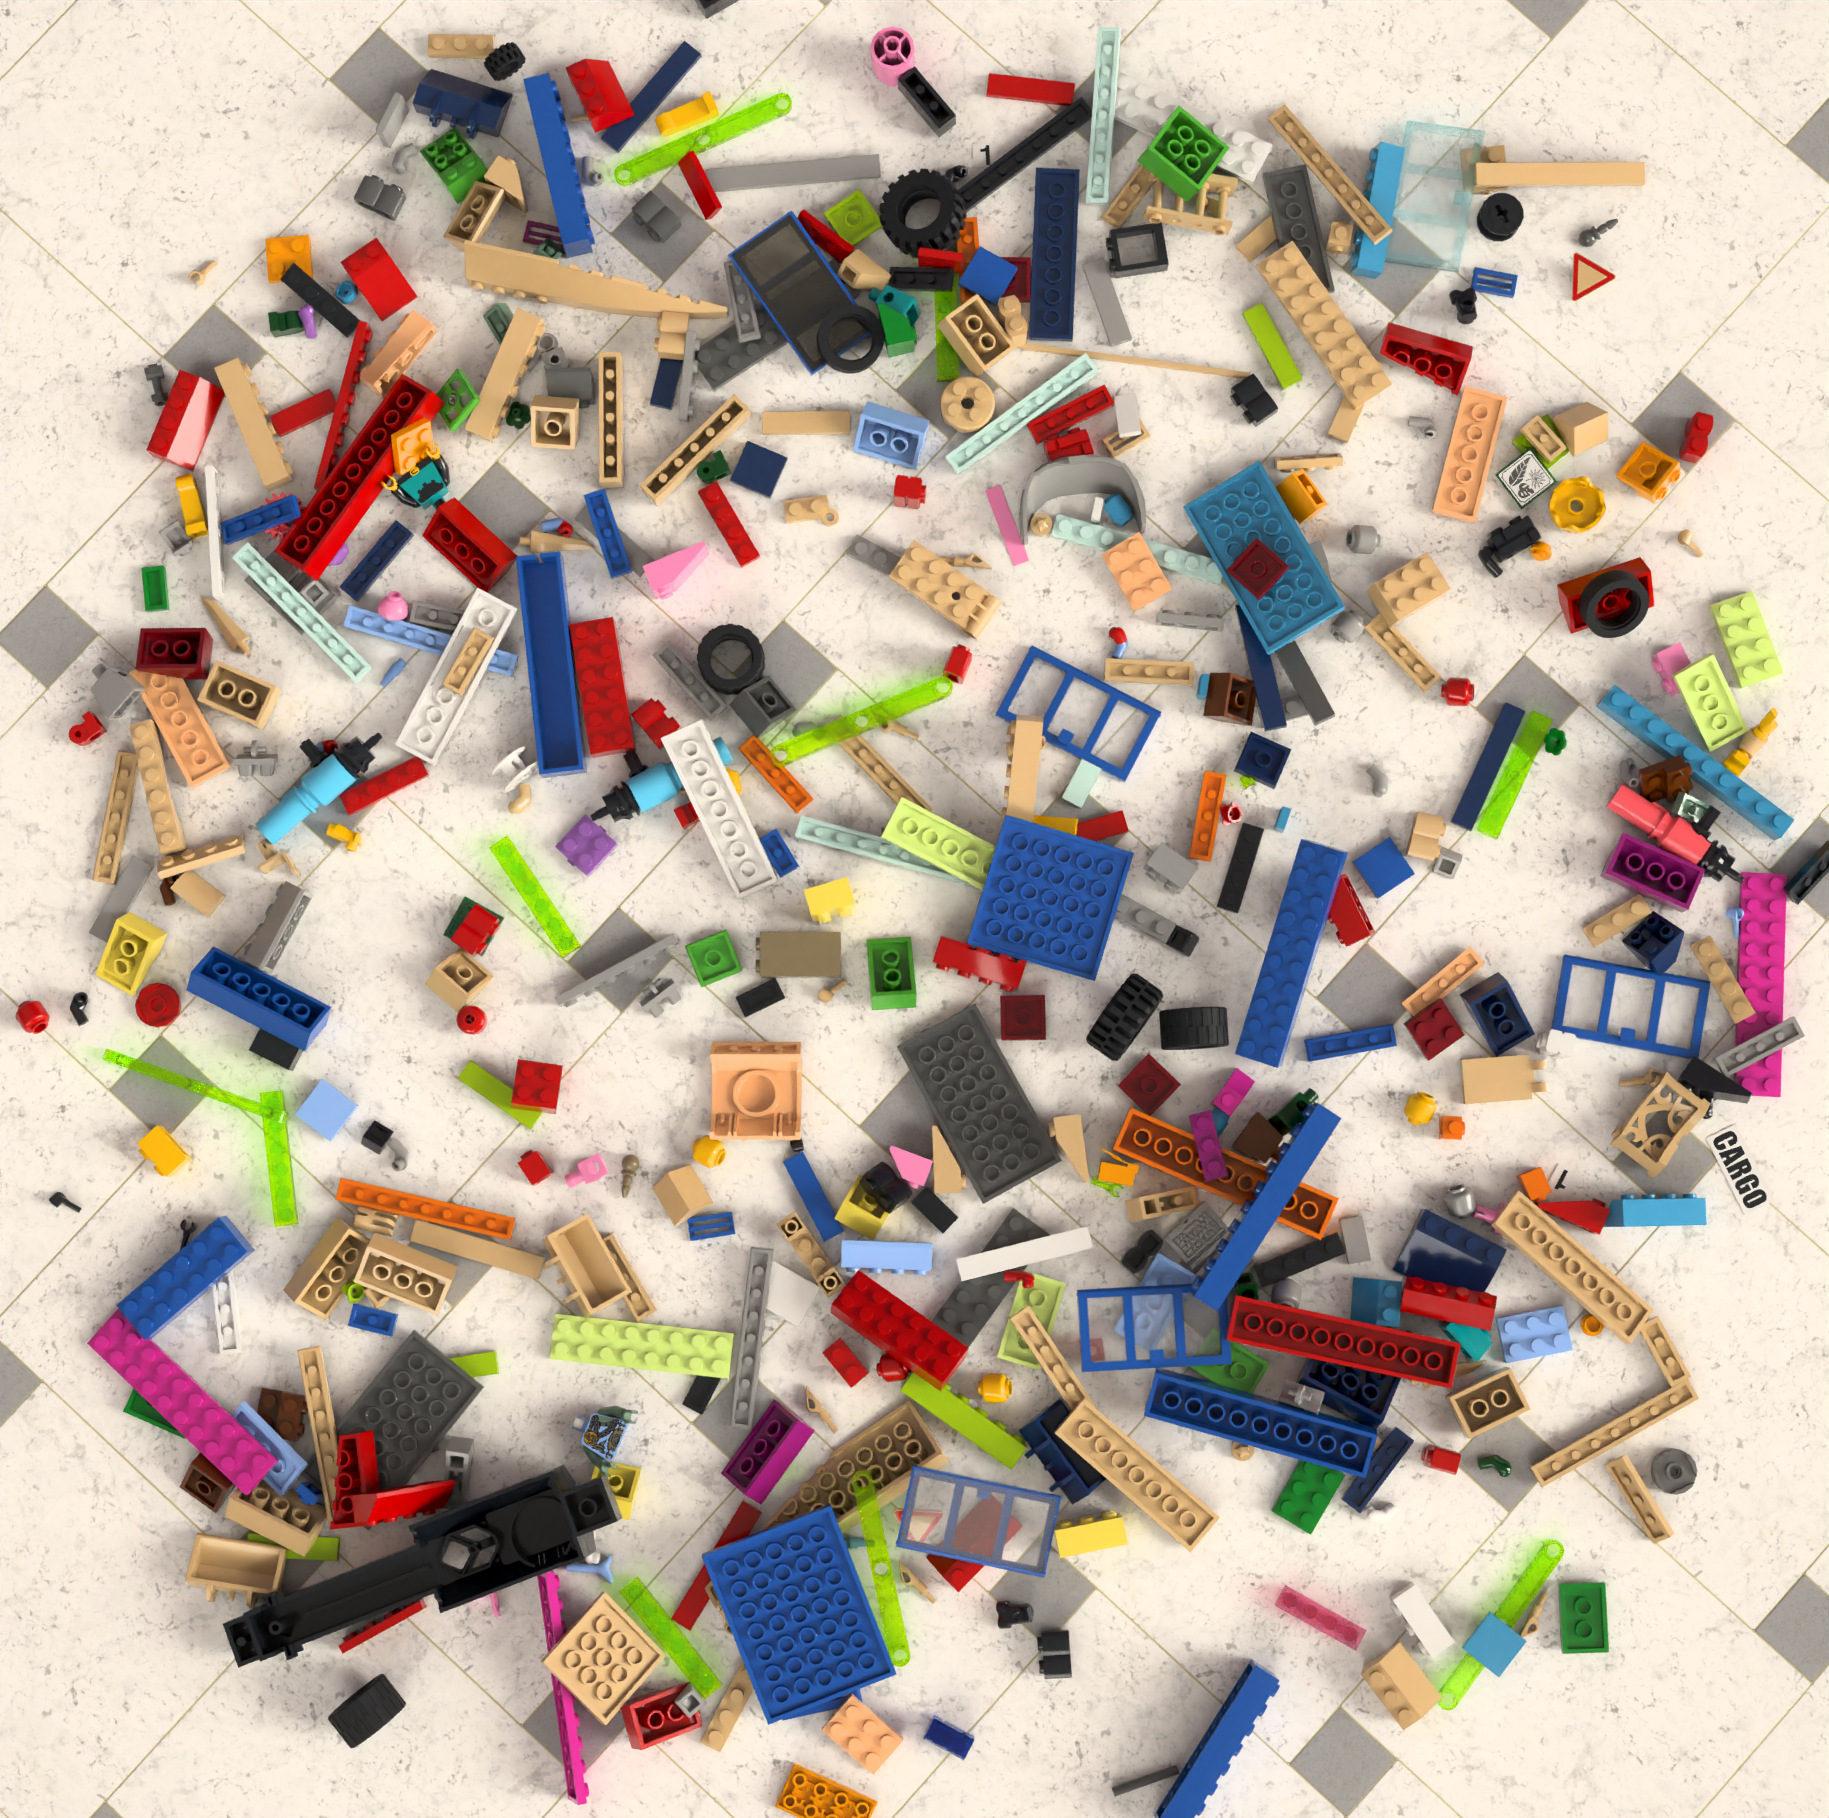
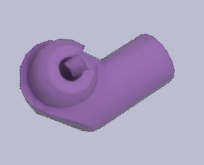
M306 304L300 307L298 314L303 323L306 337L313 339L317 336L313 317L314 309L311 305Z
M346 543L342 545L328 566L343 563L349 552Z

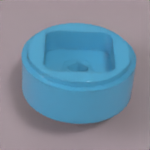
M351 281L341 282L335 290L336 298L343 304L353 302L358 295V289Z

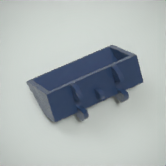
M431 69L419 83L413 100V106L417 113L429 116L432 127L437 128L441 120L449 122L450 127L455 128L456 125L467 128L466 132L471 139H475L478 132L499 138L513 94Z
M1058 1399L1018 1431L1031 1447L1024 1456L1028 1459L1035 1453L1044 1465L1045 1471L1048 1470L1056 1481L1048 1489L1053 1492L1060 1487L1073 1505L1093 1492L1106 1478L1054 1433L1070 1413L1062 1400Z

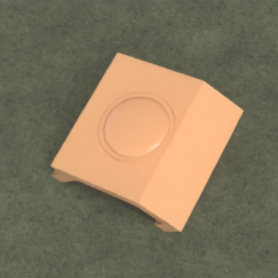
M711 1042L712 1104L710 1139L721 1141L800 1140L802 1100L801 1042Z

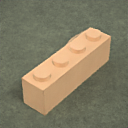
M414 310L410 314H406L401 320V326L398 330L393 331L389 335L388 342L384 348L377 350L373 362L370 365H366L361 371V377L359 378L361 382L384 399L401 374L407 371L436 334L435 326Z

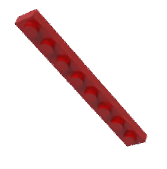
M358 321L314 484L316 491H318L339 462V455L337 453L339 447H342L344 444V427L348 426L350 421V405L353 406L356 399L354 390L356 384L359 385L361 364H364L367 358V351L365 349L367 343L371 342L373 335L369 324L364 321Z

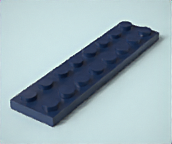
M1036 168L1029 340L1073 341L1080 169Z

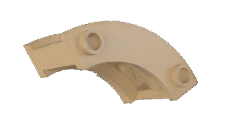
M1667 1071L1662 1076L1657 1075L1652 1080L1650 1090L1636 1105L1623 1125H1618L1611 1134L1614 1138L1610 1145L1612 1147L1617 1146L1647 1169L1646 1174L1652 1179L1666 1167L1678 1148L1677 1143L1683 1135L1687 1136L1705 1116L1711 1104L1704 1098L1702 1100L1672 1078ZM1665 1085L1678 1094L1673 1103H1669L1671 1100L1670 1092H1668L1665 1098L1660 1096V1091ZM1652 1098L1656 1102V1104L1646 1106ZM1684 1098L1686 1101L1692 1104L1694 1108L1679 1103L1681 1099ZM1669 1110L1667 1125L1672 1132L1671 1136L1655 1134L1648 1138L1645 1126L1646 1114ZM1675 1111H1678L1675 1117L1679 1116L1681 1118L1679 1124L1673 1123L1672 1120ZM1637 1119V1127H1632L1633 1123ZM1628 1133L1634 1134V1139L1631 1142L1641 1140L1642 1144L1638 1148L1625 1139ZM1655 1139H1660L1663 1144L1661 1148H1658L1656 1143L1651 1145V1142ZM1645 1149L1649 1157L1645 1153H1643L1642 1150Z

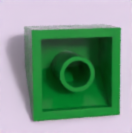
M879 303L878 318L883 327L888 358L914 352V344H917L915 326L910 325L907 317L885 304Z

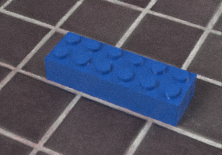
M214 946L191 971L187 991L303 1051L308 1049L326 1026L331 1007Z
M227 1216L219 1217L116 1306L144 1340L153 1338L255 1250Z

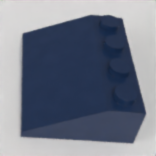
M1421 1209L1392 1270L1406 1277H1417L1435 1283L1441 1282L1449 1286L1485 1292L1497 1272L1507 1249L1427 1209Z
M1307 1358L1296 1383L1323 1391L1325 1395L1322 1404L1359 1424L1378 1428L1385 1419L1401 1378Z

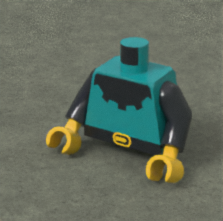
M434 443L436 447L435 452H429L426 446L425 449L429 457L396 481L395 478L387 475L391 478V484L386 486L384 482H381L382 486L391 490V493L402 504L413 508L422 507L424 510L432 505L437 510L440 505L446 502L443 496L449 492L447 488L450 484L449 467L443 456L439 454L440 449L437 443Z

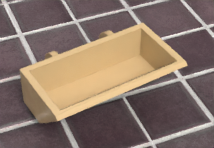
M588 1213L547 1235L542 1240L552 1258L542 1265L543 1268L547 1269L554 1264L556 1265L562 1276L556 1280L558 1285L565 1281L572 1294L562 1302L565 1305L575 1300L585 1318L592 1316L632 1292Z
M197 1533L185 1581L191 1587L206 1589V1599H209L208 1602H214L217 1592L222 1591L229 1593V1601H234L235 1594L246 1595V1605L249 1606V1609H253L256 1606L258 1597L264 1598L263 1595L275 1591L276 1594L281 1592L285 1574L287 1548Z

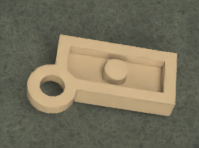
M827 495L783 501L787 524L821 519L824 525L832 527L839 520L838 513L828 507ZM832 514L834 520L827 521L826 516Z

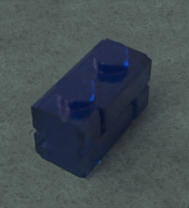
M936 1715L932 1716L923 1734V1739L962 1760H965L975 1740L974 1735L946 1720L943 1722L942 1718Z

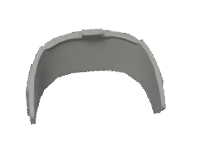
M1078 455L1059 458L1041 465L1031 473L1026 487L1022 491L1019 521L1020 538H1023V545L1028 544V532L1034 513L1046 501L1060 496L1076 494L1114 493L1115 496L1120 494L1133 510L1132 514L1137 522L1139 532L1144 533L1146 528L1145 499L1137 479L1125 463H1121L1112 457Z

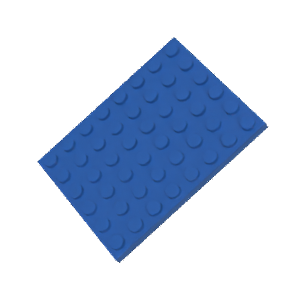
M831 1504L702 1554L708 1574L768 1725L897 1675Z

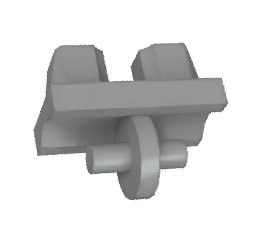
M252 740L251 747L243 748L244 753L251 754H238L237 758L233 759L234 765H238L240 776H252L253 765H260V776H272L275 763L278 761V754H259L267 753V747H259L258 740Z
M648 978L645 981L648 987L642 991L647 997L639 1003L645 1012L648 1011L657 1018L665 1011L659 1004L661 1000L666 997L670 1004L674 1005L681 1000V996L672 978L664 984L660 978L654 983Z
M1285 1379L1278 1401L1318 1415L1325 1393Z

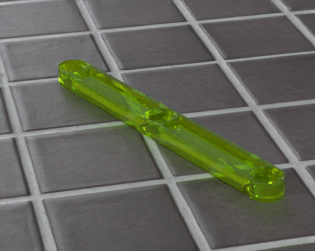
M785 93L776 94L627 161L615 169L616 182L621 186L632 185L678 164L689 151H694L696 155L701 154L781 118L792 110L791 98ZM784 99L789 104L787 108L779 109L776 103ZM707 135L710 140L707 144L701 145L697 142L698 137ZM623 170L631 173L630 178L627 180L619 179L618 175Z
M938 677L776 745L770 753L771 762L777 767H784L946 699L952 694V681L947 677ZM939 683H946L949 686V690L945 693H940L936 688ZM858 717L867 718L868 724L864 727H859L855 722ZM777 751H784L787 757L783 761H777L774 758V754Z
M110 1049L105 1050L102 1058L105 1061L282 1124L286 1123L289 1113Z
M860 1470L853 1475L852 1484L887 1647L893 1664L897 1667H903L910 1661V1651L874 1483L868 1471ZM861 1476H865L869 1479V1483L866 1487H859L856 1484V1480ZM877 1564H886L888 1567L887 1571L884 1574L876 1573L875 1567ZM897 1650H904L906 1652V1657L903 1660H896L893 1657Z
M1548 1540L1542 1545L1493 1614L1498 1619L1503 1618L1506 1621V1625L1511 1629L1562 1559L1564 1547L1560 1542ZM1551 1544H1556L1559 1547V1553L1555 1557H1550L1547 1553V1548ZM1466 1652L1439 1690L1441 1696L1445 1693L1452 1694L1453 1703L1445 1706L1440 1699L1437 1702L1438 1705L1448 1711L1456 1708L1485 1666Z

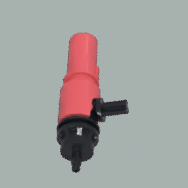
M1623 783L1606 805L1607 808L1646 833L1648 839H1655L1657 847L1661 850L1706 869L1703 877H1711L1720 882L1727 875L1739 883L1744 881V877L1731 868L1736 858L1728 854L1724 845L1721 844L1718 847V840L1712 842L1708 840V837L1712 834L1709 829L1721 813L1715 807L1709 805L1698 822L1692 821L1690 823L1681 816L1672 817L1669 815L1670 811L1656 802L1648 801Z

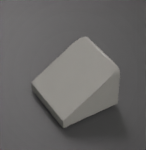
M308 577L296 589L313 608L329 594L318 580L315 581L311 577Z
M1441 847L1440 855L1435 862L1432 872L1454 879L1461 864L1462 855Z
M692 1682L684 1688L674 1701L688 1718L707 1704L705 1696Z

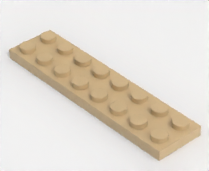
M1293 241L1256 265V269L1354 410L1392 385Z
M1519 1190L1514 1192L1491 1224L1492 1227L1626 1345L1632 1342L1654 1309Z
M1085 1398L1080 1400L1054 1431L1058 1437L1188 1551L1191 1552L1220 1518Z

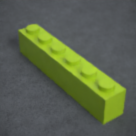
M914 1372L911 1373L900 1389L903 1393L1010 1470L1013 1469L1027 1449V1446L1024 1445L1025 1439L1016 1433L1013 1436L1005 1431L1007 1427L997 1419L995 1422L989 1420L986 1411L979 1406L976 1409L968 1404L970 1400L961 1393L957 1396L950 1391L952 1387L947 1383L939 1391Z

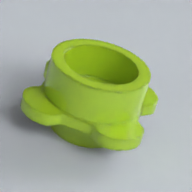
M355 1277L352 1278L351 1282L341 1287V1292L347 1295L348 1302L352 1304L365 1296L363 1290L366 1289V1287L354 1282Z

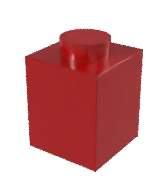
M529 1150L520 1156L522 1160L518 1162V1165L532 1186H536L553 1174V1171L539 1151L533 1152Z

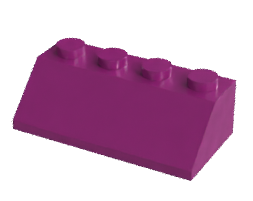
M1622 833L1608 856L1600 877L1683 913L1689 910L1706 869L1700 868L1691 862L1626 833Z
M774 1399L721 1474L744 1495L762 1505L815 1430Z

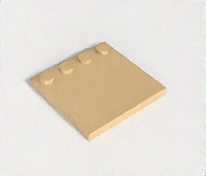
M601 1592L541 1662L602 1725H607L666 1654L605 1592Z

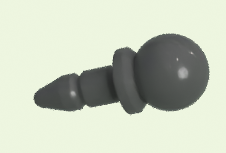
M1618 219L1608 220L1605 224L1603 223L1598 226L1597 229L1592 226L1591 230L1586 229L1582 231L1579 235L1580 244L1584 247H1591L1595 244L1596 239H1601L1600 234H1604L1618 223Z

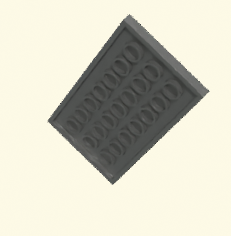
M976 1004L969 1006L897 1046L983 1204L1062 1161Z
M413 1330L337 1424L338 1442L340 1435L373 1430L380 1490L404 1486L478 1396L484 1386L420 1333ZM315 1452L300 1475L323 1493ZM363 1526V1527L366 1528L367 1530H370L372 1526Z

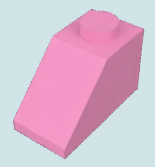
M890 1146L889 1150L902 1178L907 1180L906 1184L916 1189L919 1188V1185L924 1187L933 1161Z

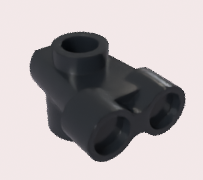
M1468 288L1464 291L1453 290L1450 292L1451 304L1455 305L1458 311V322L1461 324L1472 323L1477 318L1475 305L1477 296L1475 290Z
M998 1601L996 1604L998 1627L1000 1629H1008L1012 1625L1033 1621L1034 1610L1028 1603L1010 1604L1009 1601Z

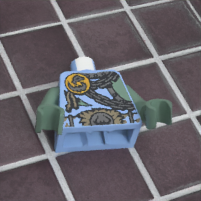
M609 1406L593 1412L590 1420L580 1416L576 1417L572 1428L584 1433L580 1441L583 1444V1451L590 1461L600 1469L601 1474L611 1477L608 1469L610 1467L617 1468L615 1464L610 1462L615 1458L629 1423H636L631 1420V1415L638 1414V1411L627 1410L619 1406Z

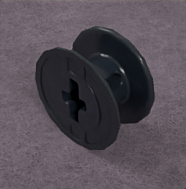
M1496 193L1489 196L1483 202L1477 215V226L1480 233L1492 241L1503 242L1510 239L1521 226L1524 218L1523 207L1519 200L1507 193ZM1502 215L1504 219H1498L1496 216L1500 217Z

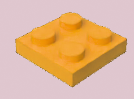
M309 235L265 239L269 283H281L280 278L293 263L313 279L311 240Z
M424 417L391 435L394 467L397 474L403 475L428 458L426 446L429 452H434L431 422L429 419Z

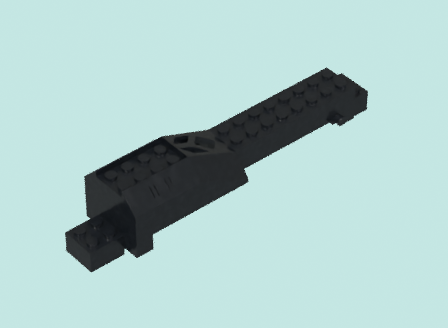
M563 1464L408 1526L413 1534V1541L416 1545L285 1596L283 1591L277 1594L275 1591L263 1595L266 1603L223 1623L238 1668L257 1660L261 1662L282 1652L285 1653L286 1660L293 1659L298 1656V1652L304 1650L302 1645L431 1594H435L434 1598L438 1602V1609L440 1613H443L561 1566L565 1567L587 1558L596 1551L593 1531L623 1518L607 1475L605 1474L575 1486V1480ZM477 1528L491 1536L475 1541L461 1534ZM452 1541L468 1547L470 1555L463 1569L443 1562V1557ZM496 1545L490 1562L473 1568L479 1553L483 1549Z

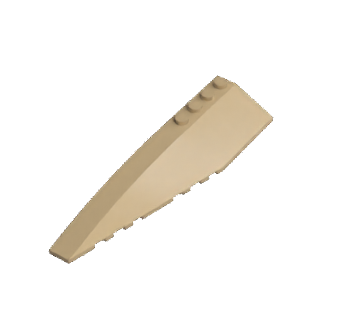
M468 240L464 242L465 279L468 285H471L470 287L475 290L482 291L485 288L492 290L493 293L498 295L509 293L518 299L532 298L535 302L541 304L551 302L597 312L658 318L662 317V311L688 313L689 319L728 318L729 316L728 308L702 300L694 303L693 299L681 294L672 297L671 294L667 293V290L660 288L654 292L647 289L648 285L613 275L608 279L605 278V274L599 271L591 270L587 273L580 269L578 265L571 263L565 267L558 264L559 260Z
M909 1400L837 1448L830 1455L831 1458L824 1465L821 1464L817 1468L816 1474L808 1482H804L800 1486L799 1492L793 1498L790 1497L764 1524L763 1530L831 1504L843 1534L906 1492L913 1465L938 1470L949 1463L950 1460L912 1401ZM920 1476L919 1482H921L926 1477ZM710 1581L704 1589L714 1607L717 1608L721 1604L712 1581Z

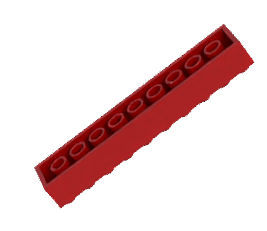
M401 374L305 507L301 517L295 521L274 552L287 563L317 581L384 487L381 482L387 484L391 479L387 475L393 476L395 473L391 435L424 417L431 422L444 405V402L432 390Z
M1233 1295L1224 1338L1232 1342L1451 1389L1461 1344Z

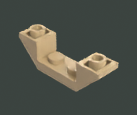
M795 1211L776 1224L811 1272L827 1298L846 1286L834 1265Z

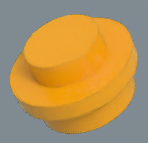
M1542 541L1535 542L1529 550L1532 557L1538 561L1549 560L1552 555L1551 546Z
M1591 1313L1585 1315L1580 1323L1582 1331L1589 1336L1599 1335L1604 1327Z

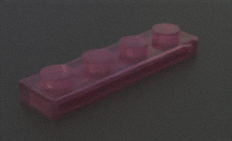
M1287 1585L1284 1586L1275 1603V1606L1355 1651L1367 1631Z

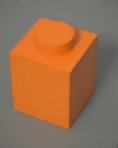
M1541 1167L1516 1176L1524 1195L1529 1200H1534L1535 1203L1547 1199L1546 1194L1552 1192Z

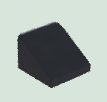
M1176 925L1166 945L1190 957L1199 941V937L1195 933Z
M374 1120L363 1135L361 1144L380 1155L394 1131Z

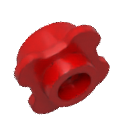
M1233 801L1229 805H1221L1220 812L1224 826L1240 821L1242 811L1237 802Z

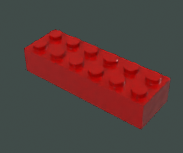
M609 617L569 624L590 755L596 758L625 753L629 750L637 751L614 618Z
M860 1270L855 1273L831 1304V1314L939 1391L943 1389L967 1357L969 1349L967 1346Z

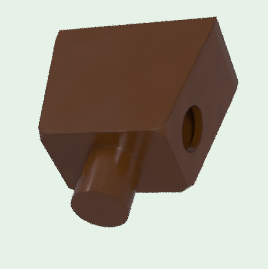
M1256 1112L1231 1148L1264 1164L1270 1157L1275 1161L1278 1159L1279 1154H1277V1151L1280 1148L1278 1145L1283 1140V1136L1259 1112Z

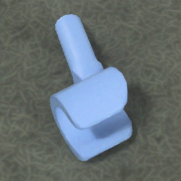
M1733 906V909L1729 907L1726 910V917L1733 919L1734 939H1739V924L1744 911L1736 906Z

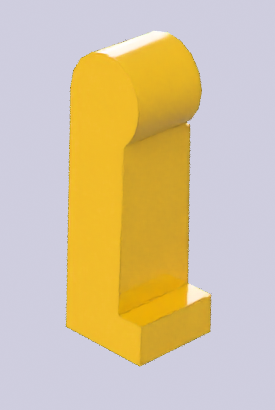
M710 91L694 101L657 116L655 123L662 136H669L719 116L714 99Z
M190 473L176 477V486L186 523V534L191 539L209 535L208 520L194 475Z

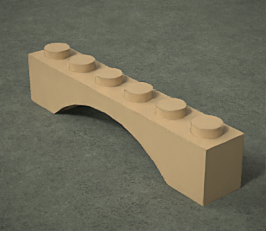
M151 719L130 724L129 728L159 851L165 856L184 852L188 848L168 786L158 726Z

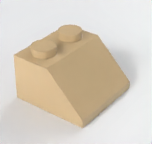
M498 155L484 175L485 181L489 185L502 188L505 192V201L526 214L528 207L523 182L519 174L520 171L516 167L517 164L508 157L504 159Z
M460 947L435 967L425 984L459 1013L463 1007L469 1005L494 976Z

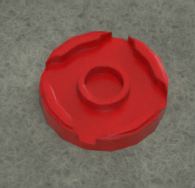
M162 983L149 984L140 991L136 999V1013L140 1020L149 1026L158 1028L168 1026L180 1014V996L169 985Z

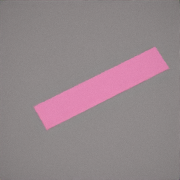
M998 485L985 490L1013 566L1029 561L1001 486Z

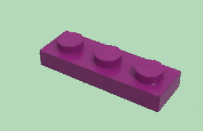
M1211 1110L1189 1115L1205 1182L1228 1176Z

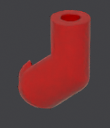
M1022 1270L1004 1271V1282L1022 1281L1023 1288L1034 1287L1035 1277L1033 1274Z

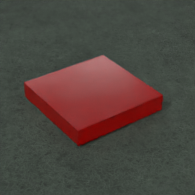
M920 247L918 251V265L925 268H952L954 273L962 274L963 254Z

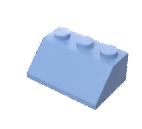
M867 401L861 414L853 451L916 470L930 420Z

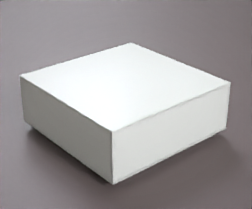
M1095 497L1090 521L1092 524L1098 525L1100 522L1103 498Z

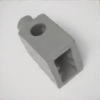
M99 664L92 670V673L98 680L91 687V692L108 719L121 718L146 689L121 667H109L106 669L103 664Z

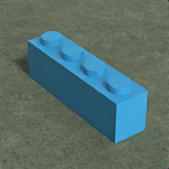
M1655 1194L1641 1195V1199H1635V1195H1621V1200H1612L1609 1207L1610 1212L1603 1227L1707 1225L1705 1198H1697L1696 1194H1683V1198H1676V1194H1662V1199H1655Z

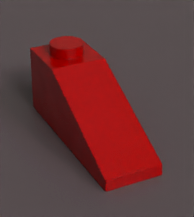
M1594 1198L1592 1201L1534 1203L1543 1212L1595 1235H1600L1610 1212V1209L1605 1208L1606 1203Z

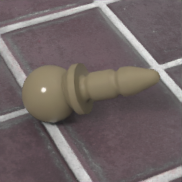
M627 1155L622 1160L623 1170L621 1174H625L621 1188L623 1198L627 1197L631 1188L632 1176L637 1175L635 1171L639 1168V1159L635 1155Z

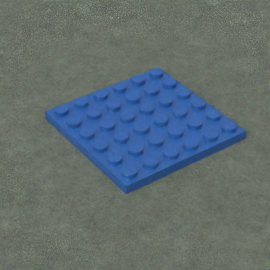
M1005 814L966 943L1095 981L1134 853Z

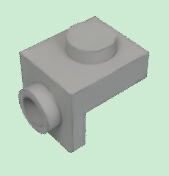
M178 520L159 531V534L170 547L175 557L179 554L184 556L192 550L193 541L186 534L185 529Z

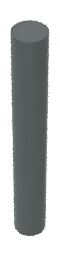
M1177 1765L1112 1787V1790L1116 1797L1178 1775L1179 1771Z

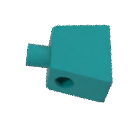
M886 285L882 291L874 287L869 294V299L875 302L877 309L878 304L883 303L907 317L910 325H914L921 315L914 297L889 285Z

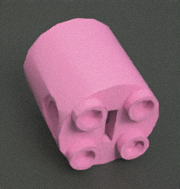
M888 27L877 32L872 39L870 47L872 71L877 79L889 86H896L898 79L914 67L913 40L909 33L897 27Z

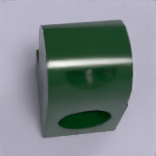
M299 311L268 313L270 332L275 338L304 331L303 323L298 314Z
M721 450L713 453L714 460L710 462L704 461L698 465L697 475L703 483L710 484L732 474Z
M1252 1272L1241 1274L1234 1285L1237 1296L1259 1300L1257 1285Z

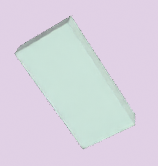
M1082 759L1061 799L1081 809L1102 769Z

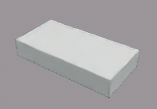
M1136 393L1114 396L1119 437L1141 435Z

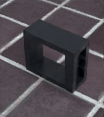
M1162 222L1110 230L1109 237L1106 238V248L1112 254V259H1109L1110 271L1115 272V278L1167 271L1169 263ZM1152 233L1157 261L1121 266L1117 239Z

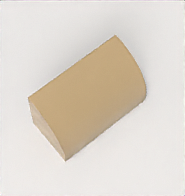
M193 870L183 873L170 887L176 894L208 917H211L226 897Z

